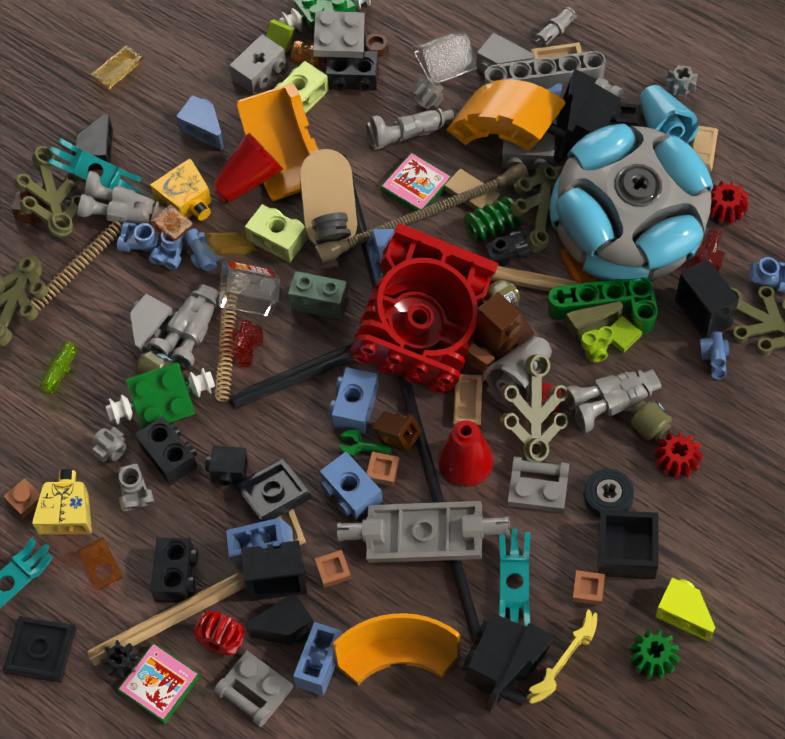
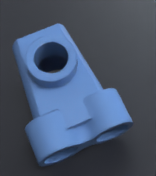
M124 222L121 235L117 241V250L130 252L131 249L151 252L153 248H158L161 242V233L154 231L153 226L148 223H142L137 226L134 223Z
M176 226L164 228L161 232L162 241L158 248H153L148 260L155 265H163L170 270H177L182 260L180 254L186 241L184 237L185 232Z
M197 229L185 232L184 237L194 253L191 255L194 265L205 271L215 269L217 267L216 261L223 257L217 243L213 240L208 241L205 233H198Z
M770 257L762 258L759 263L752 262L749 267V281L754 282L757 286L762 287L766 285L775 288L776 291L785 293V263L777 262Z
M712 332L709 334L710 338L700 339L701 359L711 360V376L714 379L720 380L727 376L726 356H729L728 339H722L721 332Z

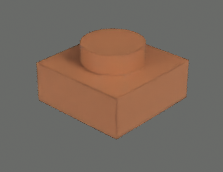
M474 343L471 344L466 354V364L481 374L495 361V357H493L488 349L480 348Z
M372 452L367 475L374 483L394 486L400 462L399 457Z
M24 478L3 497L22 518H25L37 507L40 493Z
M342 550L315 558L324 588L351 580Z
M576 570L572 602L601 605L605 574Z

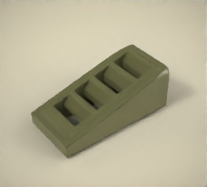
M619 301L569 312L565 315V327L574 341H579L584 333L591 330H599L603 326L615 323L622 316L623 305Z

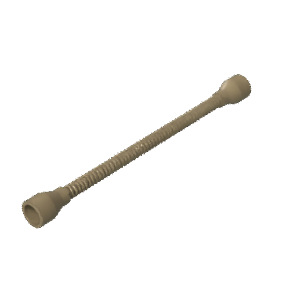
M523 163L517 164L507 169L502 175L496 177L495 180L489 181V183L486 182V184H481L471 188V190L469 189L468 191L456 194V196L441 200V202L439 201L429 205V207L414 211V213H409L402 216V218L399 217V219L390 221V223H384L381 227L369 229L356 236L347 238V240L326 241L314 246L316 256L321 265L332 262L342 253L353 248V246L355 247L365 243V241L367 242L373 229H395L398 223L407 226L485 193L494 191V189L513 187L515 182L521 177L530 178L528 170Z

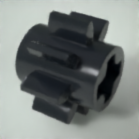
M116 640L115 646L104 648L107 652V658L101 659V663L104 666L110 665L107 669L109 676L116 672L119 673L121 679H124V673H127L129 670L135 673L133 661L139 660V656L135 653L130 654L133 649L131 643L124 647ZM122 654L124 656L122 664L117 665L115 661L118 660V655Z

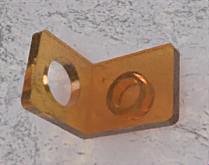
M172 205L166 207L151 220L156 232L161 233L163 231L174 241H177L193 227V222Z
M104 537L78 550L98 590L123 578ZM102 565H109L113 568L112 575L107 579H100L97 576V570Z

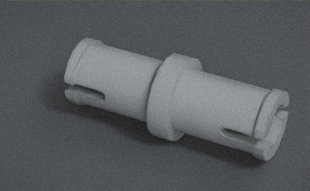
M565 7L559 15L547 21L546 27L534 36L536 44L543 48L555 37H560L564 33L565 28L576 19L575 11L570 7Z

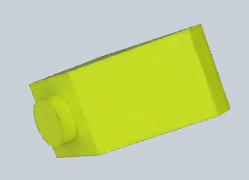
M672 578L658 606L655 617L710 642L715 625L700 590L687 580Z

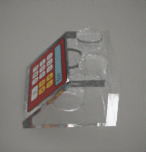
M223 259L218 307L270 317L279 302L280 278L275 269Z

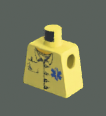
M62 469L59 471L58 482H46L43 484L32 523L38 535L92 534L88 491L84 483L75 482L76 472L74 470Z

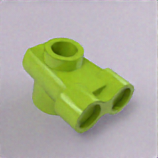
M603 326L599 330H591L581 336V346L585 350V357L589 362L598 363L608 357L606 351L608 345L613 341L614 334L611 327Z

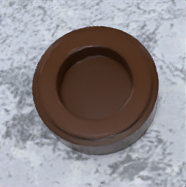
M373 33L365 38V51H377L378 58L388 52V39L385 35Z

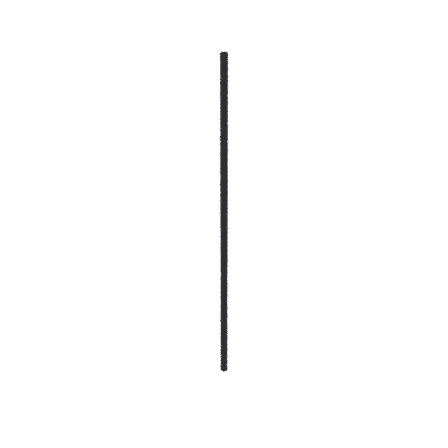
M353 181L357 233L360 234L368 230ZM365 241V243L361 244L374 289L376 281L366 247L367 242ZM398 375L407 411L414 416L422 429L416 443L433 503L445 502L412 385L404 377ZM449 560L472 643L477 648L478 645L474 644L480 624L462 561Z

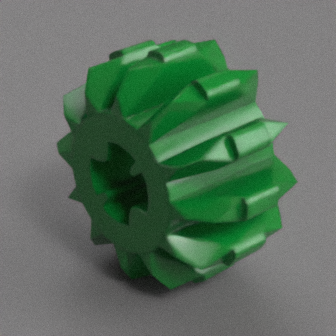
M649 628L645 631V637L637 634L635 636L636 644H631L629 651L633 654L630 656V663L638 664L635 670L637 674L642 673L644 670L647 671L646 678L648 680L652 678L653 673H656L659 680L664 678V672L671 675L675 669L673 665H677L680 657L676 655L679 652V646L671 644L673 641L672 635L663 638V631L661 629L657 631L656 635H653ZM650 651H656L655 655L659 653V658H654V654L650 656Z

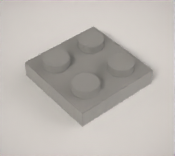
M315 11L314 56L363 58L365 13Z

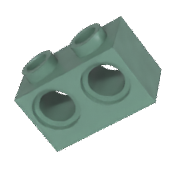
M295 271L288 293L291 310L341 320L349 298L347 281Z

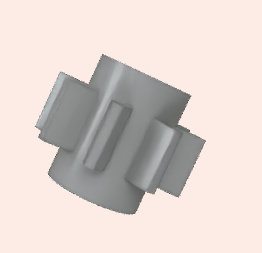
M677 65L674 71H668L666 88H671L673 95L686 97L689 91L695 92L698 74H693L690 66Z
M428 78L424 82L419 79L413 88L416 94L414 100L426 109L433 105L438 108L444 99L441 93L443 87L432 78Z
M115 427L110 431L105 428L99 430L92 439L94 455L104 463L108 458L113 461L118 460L126 450L124 434Z

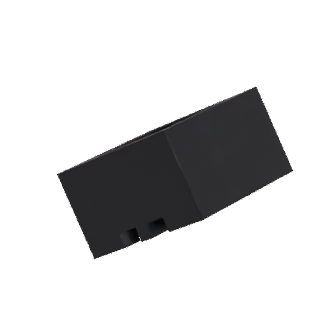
M707 259L680 274L675 301L703 338H710V333L722 332L732 326L733 315L736 313L734 309L737 308L739 298Z
M600 510L597 573L605 574V577L655 579L658 570V513Z
M299 540L282 542L278 549H274L273 544H267L268 550L263 551L260 546L241 548L244 582L250 601L287 597L294 592L296 595L307 594L304 560Z

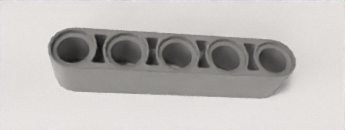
M589 51L492 65L485 71V84L509 79L533 83L545 89H549L559 83L563 84L562 89L567 88L574 69L595 79L604 78L605 57L598 51Z

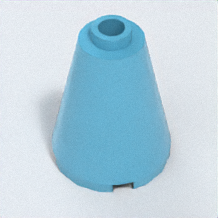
M659 85L649 86L642 91L640 103L647 128L669 135V138L676 136L689 144L699 130L696 115Z

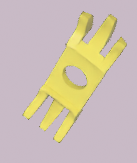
M588 609L582 628L573 632L574 636L570 641L571 645L553 669L547 668L543 681L528 690L530 694L526 698L530 700V704L537 703L550 696L557 686L554 678L577 647L591 643L597 626V613H594L592 616L591 611Z

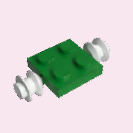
M294 0L297 10L292 8L290 15L281 12L282 18L278 20L296 28L299 32L302 31L304 22L312 30H315V11L357 12L356 9L360 10L362 3L370 6L371 2L370 0Z
M175 362L126 378L132 397L131 403H129L128 398L124 395H121L118 402H114L110 398V404L106 405L110 421L116 420L117 424H119L122 417H126L130 421L133 415L132 408L133 411L136 410L142 429L162 416L170 423L194 415L195 411L189 396L190 389L198 398H200L201 391L204 390L212 394L210 388L215 387L211 372L205 373L204 368H202L201 374L197 376L190 372L188 377L190 384H188V382L184 381L179 363Z

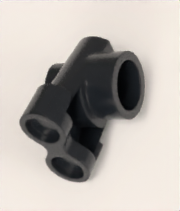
M521 229L508 232V236L496 238L493 242L484 246L488 259L499 263L498 266H506L511 258L517 257L519 260L530 256V250L524 240Z

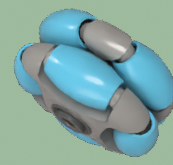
M626 124L608 125L587 134L568 152V159L552 190L550 199L551 225L556 229L561 242L569 254L578 263H583L582 270L601 281L638 278L634 280L637 281L642 280L640 279L641 277L647 278L650 281L670 274L685 261L691 260L699 250L704 239L706 224L711 210L710 192L713 189L712 179L698 153L676 136L669 138L668 134L647 127H628Z

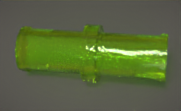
M64 341L56 358L50 361V369L39 385L46 393L55 394L63 377L68 375L70 371L69 366L79 351L76 344Z

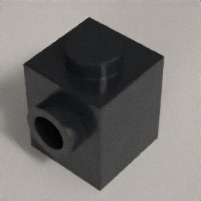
M213 445L212 453L207 455L205 470L210 473L212 482L221 486H230L245 480L249 462L246 448Z

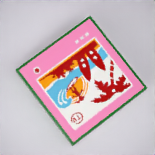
M411 152L381 185V191L412 211H417L432 205L443 193L445 184L452 176Z
M153 642L135 665V673L130 672L117 690L150 715L166 724L201 676L198 672Z

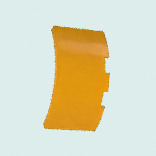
M509 79L497 80L477 89L446 130L464 145H467L474 139L488 137L489 134H498L500 139L510 141L529 152L550 127L564 107L565 101L553 92L533 83Z
M290 83L238 100L236 105L245 135L250 133L283 168L280 174L263 183L270 199L276 201L301 192V166L311 153L318 150L314 138H310L308 129L304 128L309 126L300 94L295 85Z
M407 613L388 614L368 619L350 628L334 641L332 649L336 668L358 686L370 675L391 667L393 664H406V666L423 668L442 678L460 658V634L450 626L430 617Z

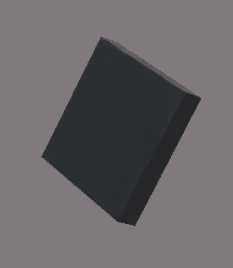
M284 459L235 485L237 492L260 522L276 519L312 499L309 490Z
M19 616L3 671L5 674L62 683L76 626L74 624Z

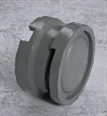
M337 212L314 218L311 224L312 228L316 230L315 242L321 244L326 241H339L350 237L351 230L347 229L346 225L348 222L347 214Z

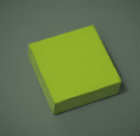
M273 19L269 22L267 38L283 47L286 53L290 51L295 28Z
M623 316L610 326L614 332L611 344L623 353L642 336V331Z

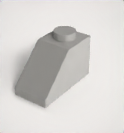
M493 33L477 52V68L485 74L489 66L535 59V54Z
M145 294L141 300L136 301L130 312L134 341L139 357L143 353L149 352L147 345L150 339L162 338L167 332L165 327L173 315L171 307L148 294Z

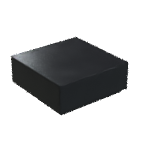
M620 103L618 109L622 111L615 124H626L628 127L639 126L641 105Z

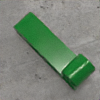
M644 277L640 278L642 280L637 281L634 280L638 278L616 279L558 286L550 291L548 299V313L555 320H565V315L569 312L620 301L623 305L622 313L629 312L630 322L640 329L642 334L650 333L654 329L658 309L652 283ZM582 299H589L591 301L585 302ZM641 315H644V316H647V317H649V318L644 319V318H641L640 316H641Z

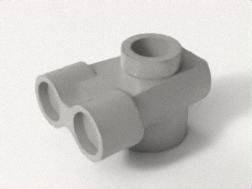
M138 464L118 469L122 497L119 498L121 510L125 512L138 507L152 505L154 503L152 490H147ZM130 478H135L137 480V482L134 484H127V481Z

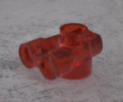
M716 228L708 229L702 242V248H698L693 262L699 264L708 259L719 272L725 252L716 250L722 236L721 230Z
M243 320L239 322L238 329L233 330L232 333L233 353L238 356V365L250 367L253 362V347L263 345V330L261 325H252L251 321Z

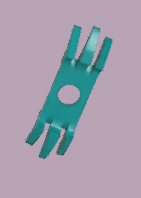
M60 138L59 143L76 153L75 156L52 146L49 151L71 163L69 167L53 159L49 160L48 163L87 180L89 166L97 163L103 167V174L100 177L101 185L111 190L116 186L131 189L137 194L141 193V190L120 179V176L122 175L137 182H141V177L93 156Z
M512 528L510 555H506L505 535H499V616L505 618V609L509 607L510 620L518 623L519 608H523L524 626L527 627L528 623H530V532H525L523 556H519L517 529ZM516 574L522 578L523 584L520 588L511 589L507 586L506 579L510 575Z
M32 537L23 550L13 556L12 561L0 571V581L5 577H11L15 581L11 590L6 592L0 590V609L32 579L39 577L53 558L49 553L46 555L50 548L47 544L43 545L36 554L28 559L36 544V540Z

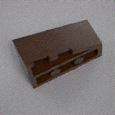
M499 292L478 308L474 344L480 348L488 349L493 357H495V361L518 347L534 334L522 313Z

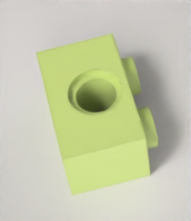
M306 61L299 67L294 68L282 83L275 86V88L293 83L300 94L305 114L329 91L327 75Z
M263 204L245 226L247 241L289 263L292 262L307 242L306 227L297 219H290L276 208H269Z

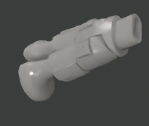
M440 108L435 111L428 110L398 117L393 122V126H386L383 119L378 115L370 117V122L365 123L367 140L373 150H378L395 141L402 142L415 136L429 135L431 132L442 128L445 123L451 122L454 119V113L452 110L442 112Z
M90 171L86 180L85 192L82 194L79 202L77 215L84 218L92 214L106 215L107 221H116L120 224L128 222L138 226L142 223H148L152 226L155 224L165 227L170 208L161 206L159 201L156 202L125 187L116 186L113 190L101 185L99 175L96 172ZM94 199H102L111 202L109 203V205L97 202Z
M200 284L197 291H192L179 311L172 315L165 327L168 333L165 339H150L147 345L148 351L158 350L174 362H178L181 370H189L195 362V358L191 353L193 346L200 345L207 333L208 324L217 305L215 300L219 292L212 287ZM184 339L181 346L174 350L178 340Z
M653 369L646 372L637 370L636 372H624L617 376L610 375L594 380L593 386L590 387L568 386L569 394L565 404L569 410L575 409L577 427L584 434L593 429L594 419L599 414L604 412L605 415L612 416L621 411L623 412L629 406L651 396L653 391L661 389V383ZM595 397H596L597 400H599V401H596V402L585 403V404H584V402H586V401H588V400H590V399H593V398H595Z

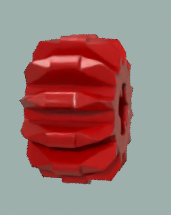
M722 180L718 186L713 184V189L710 192V220L717 218L720 225L724 221H727L730 225L734 223V220L740 221L748 210V193L743 192L742 185L735 187L733 180L729 185H726Z
M681 431L678 432L677 437L669 432L666 435V440L660 439L657 444L658 448L655 449L654 457L658 459L656 462L657 468H664L663 474L665 476L674 473L676 480L681 473L686 478L690 477L691 471H698L699 462L703 458V454L700 452V442L692 443V434L685 438Z
M206 611L198 619L193 635L195 640L202 644V647L209 649L211 652L231 656L240 648L245 632L243 626L237 623L236 619L223 615L219 611Z

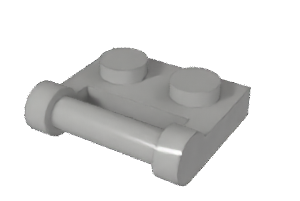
M514 456L508 506L564 513L570 463L561 462V465L526 461L522 460V457ZM523 471L560 477L559 482L523 478L520 477V473Z
M246 651L226 677L218 682L214 688V693L221 698H227L253 718L252 722L262 727L294 687L291 682L249 651ZM236 682L266 704L260 709L233 689V685Z

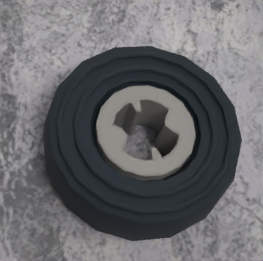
M606 468L590 475L584 486L583 497L587 508L599 517L600 510L628 511L633 504L634 488L626 474L616 469ZM604 489H607V492H609V489L613 490L614 498H611L610 495L609 498L604 497Z

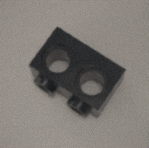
M364 51L363 58L328 57L326 75L329 89L377 91L378 52Z
M163 416L135 434L140 448L169 485H172L197 468L194 458L197 455L195 449L188 441L184 443L180 439L181 432L173 422L168 424ZM160 437H167L162 442H155ZM176 456L182 457L177 462H171L172 458Z
M156 537L150 589L155 602H182L189 598L190 593H194L195 575H192V568L197 566L198 549H194L191 538ZM174 554H183L179 560H171ZM172 580H180L179 585L176 587H168L169 582Z

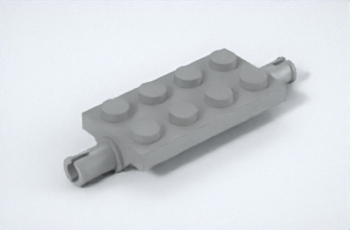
M481 501L368 505V517L362 523H338L337 528L340 530H337L338 541L363 540L367 547L366 559L368 563L482 559V538H484V535H509L510 529L508 527H510V521L508 516L483 518Z

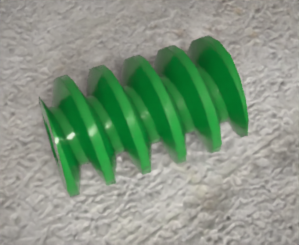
M505 196L501 202L496 200L492 203V206L486 204L483 206V210L477 208L473 214L470 212L465 214L464 223L474 243L477 241V236L483 242L486 241V232L492 238L495 237V228L500 233H504V224H507L510 229H514V220L520 226L523 225V217L516 216L511 211V205L515 202L514 199Z

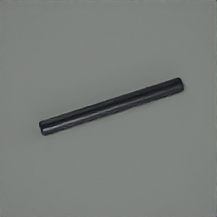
M354 342L232 393L230 400L235 409L241 408L353 360L350 349Z

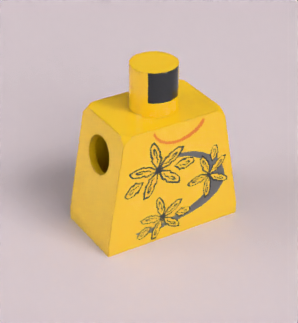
M188 159L150 184L154 199L159 201L162 206L170 208V212L180 220H186L194 214L198 220L202 221L211 213V210L207 207L211 202L208 186L191 159Z

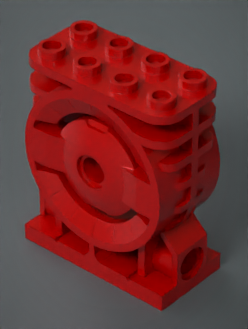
M398 223L384 246L383 256L379 265L384 276L377 282L371 292L365 312L360 320V326L356 331L355 341L351 346L350 354L358 363H369L379 367V370L384 373L397 374L404 377L409 383H420L429 387L432 392L444 394L452 390L459 382L460 370L465 363L464 357L470 347L468 344L477 324L478 305L485 298L491 278L496 273L499 263ZM411 291L400 295L396 299L391 298L399 293ZM412 317L420 319L422 324L415 323ZM436 345L439 346V347H441V348H443V349H440V348H439V349H437V350H429V349L433 348V347L436 346Z

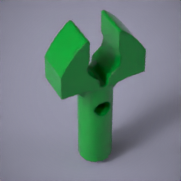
M354 429L341 434L342 441L354 442L352 446L338 444L339 451L342 454L347 452L354 460L356 454L360 452H376L390 455L392 450L390 445L364 441L361 438L360 430Z

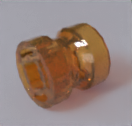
M296 40L292 48L291 63L301 65L306 61L317 69L321 57L314 56V44L308 45L305 41Z

